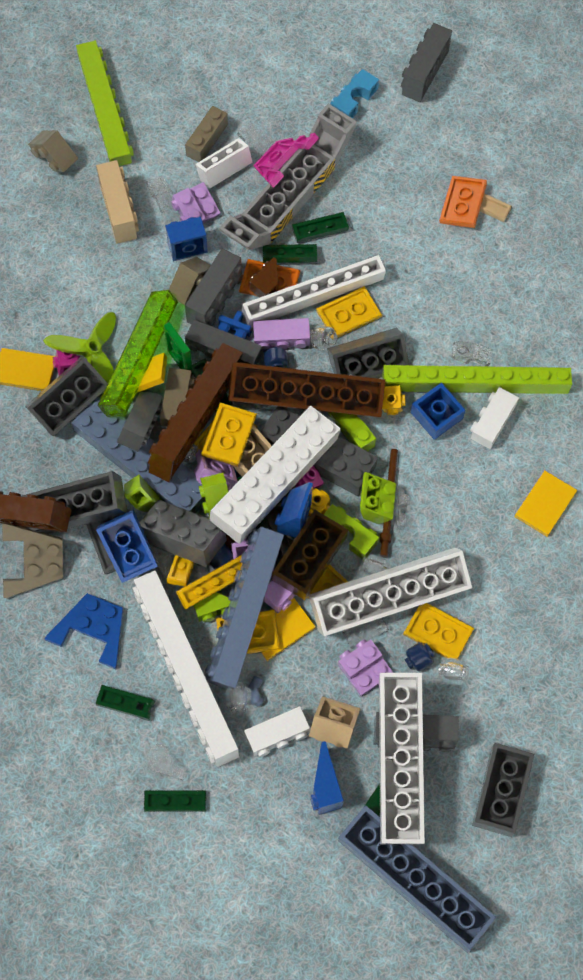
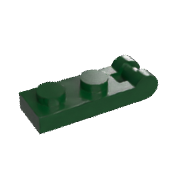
M101 685L95 704L96 706L150 721V711L156 701ZM139 703L144 705L142 711L137 709Z

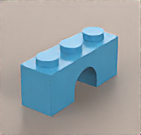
M362 69L358 74H354L351 82L342 88L341 93L332 99L330 105L353 118L358 113V102L353 98L359 96L369 100L378 90L379 79Z

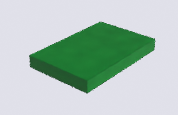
M170 322L164 325L167 351L180 369L191 370L193 374L190 349Z

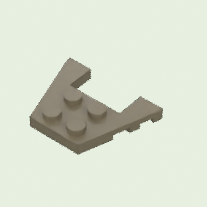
M2 522V540L23 541L24 578L3 579L4 598L63 578L62 538Z

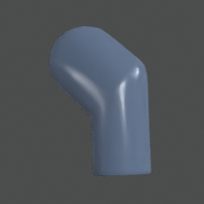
M254 676L247 688L246 694L249 702L258 707L264 702L263 697L260 696L258 691L263 680Z

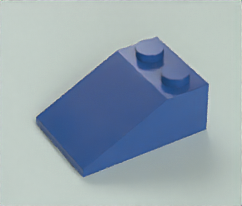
M308 482L289 491L288 497L284 496L281 504L283 508L282 514L278 513L275 521L278 533L294 538L297 537L305 525L312 505L313 483Z
M134 510L97 527L96 531L122 583L158 567Z
M326 741L321 742L313 794L310 799L313 811L317 810L318 815L341 809L344 802Z

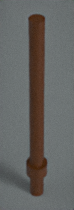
M391 449L388 471V480L394 483L398 457L397 449ZM391 520L383 523V531L380 534V557L382 558L388 557L389 544L392 538L390 534Z

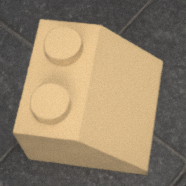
M322 696L312 722L309 737L348 749L360 708Z

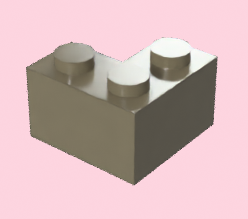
M43 130L28 143L31 153L37 158H46L49 162V167L55 172H65L79 159L58 130Z
M198 257L181 262L167 295L186 305L211 265Z

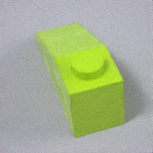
M328 412L350 443L367 452L375 447V436L357 415Z

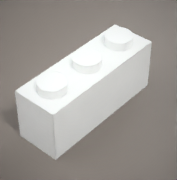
M238 138L196 163L200 181L204 182L208 188H212L253 163L249 146Z
M500 387L496 393L492 392L488 399V407L482 408L479 417H481L479 422L475 421L470 429V432H472L471 439L491 449L515 409L519 397Z
M299 706L244 730V735L253 756L259 755V757H263L270 753V749L275 747L281 749L289 745V741L293 739L299 741L308 736L307 733L310 732V727Z

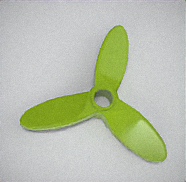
M114 312L106 313L96 323L88 340L65 335H49L43 340L50 348L65 353L82 355L87 358V361L109 384L105 391L113 394L116 373L110 360L102 351V345L109 339L115 327L116 315Z

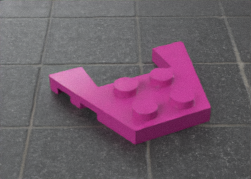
M311 133L310 137L307 138L305 135H302L296 140L288 138L276 141L253 166L274 188L284 177L280 170L286 161L299 148L309 150L319 138L316 133Z

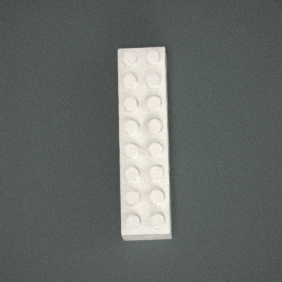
M310 406L215 505L210 512V521L237 543L241 544L338 439L341 428Z
M452 548L309 594V599L318 631L323 636H327L471 589L472 585L463 551L458 548Z
M380 673V844H425L422 673Z

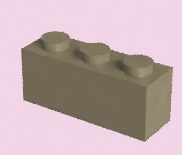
M214 106L210 108L185 144L187 157L197 162L205 159L228 125V114Z
M169 368L160 415L161 426L168 427L170 417L176 415L178 405L181 401L184 402L186 400L185 397L189 388L194 387L195 378L192 377L191 370Z

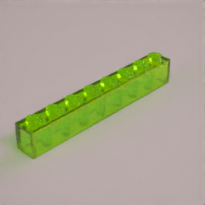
M170 290L152 291L97 405L107 417H124L130 408L164 334V325L170 321L178 304Z

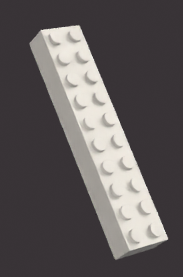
M156 570L134 579L135 587H132L136 601L138 604H141L140 607L145 620H150L148 622L149 629L153 638H158L156 642L161 655H166L164 657L165 664L169 673H174L172 677L177 691L182 690V693H180L185 708H190L191 710L189 714L194 727H199L197 730L202 745H207L205 749L210 763L215 762L216 767H219L239 758L237 745Z

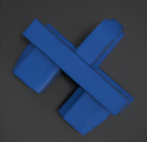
M237 311L233 319L220 315L218 318V329L228 333L230 330L235 331L234 335L246 339L247 336L250 337L252 333L250 331L251 326L242 323L244 316L242 311Z

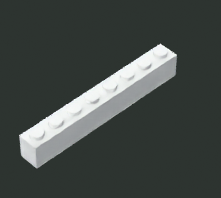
M379 255L243 303L242 312L247 325L253 327V321L273 320L384 280L386 270Z

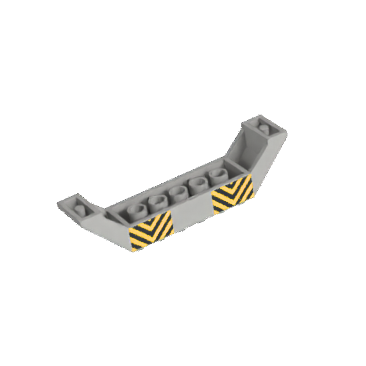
M328 103L318 114V118L310 134L316 133L319 138L309 150L299 148L281 168L280 171L284 177L274 188L268 183L242 214L234 217L229 216L220 226L219 231L248 250L271 244L335 170L357 125V121Z

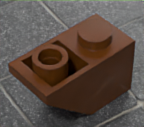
M274 257L270 261H266L261 270L253 274L249 280L250 291L259 298L278 291L277 259Z

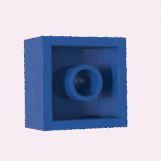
M201 216L190 217L184 221H174L165 225L167 243L173 261L208 253L207 236Z
M440 383L412 403L410 413L435 440L463 420L466 410L448 389Z

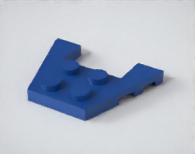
M87 593L46 635L45 641L62 647L70 629L106 643L99 663L116 670L123 608Z

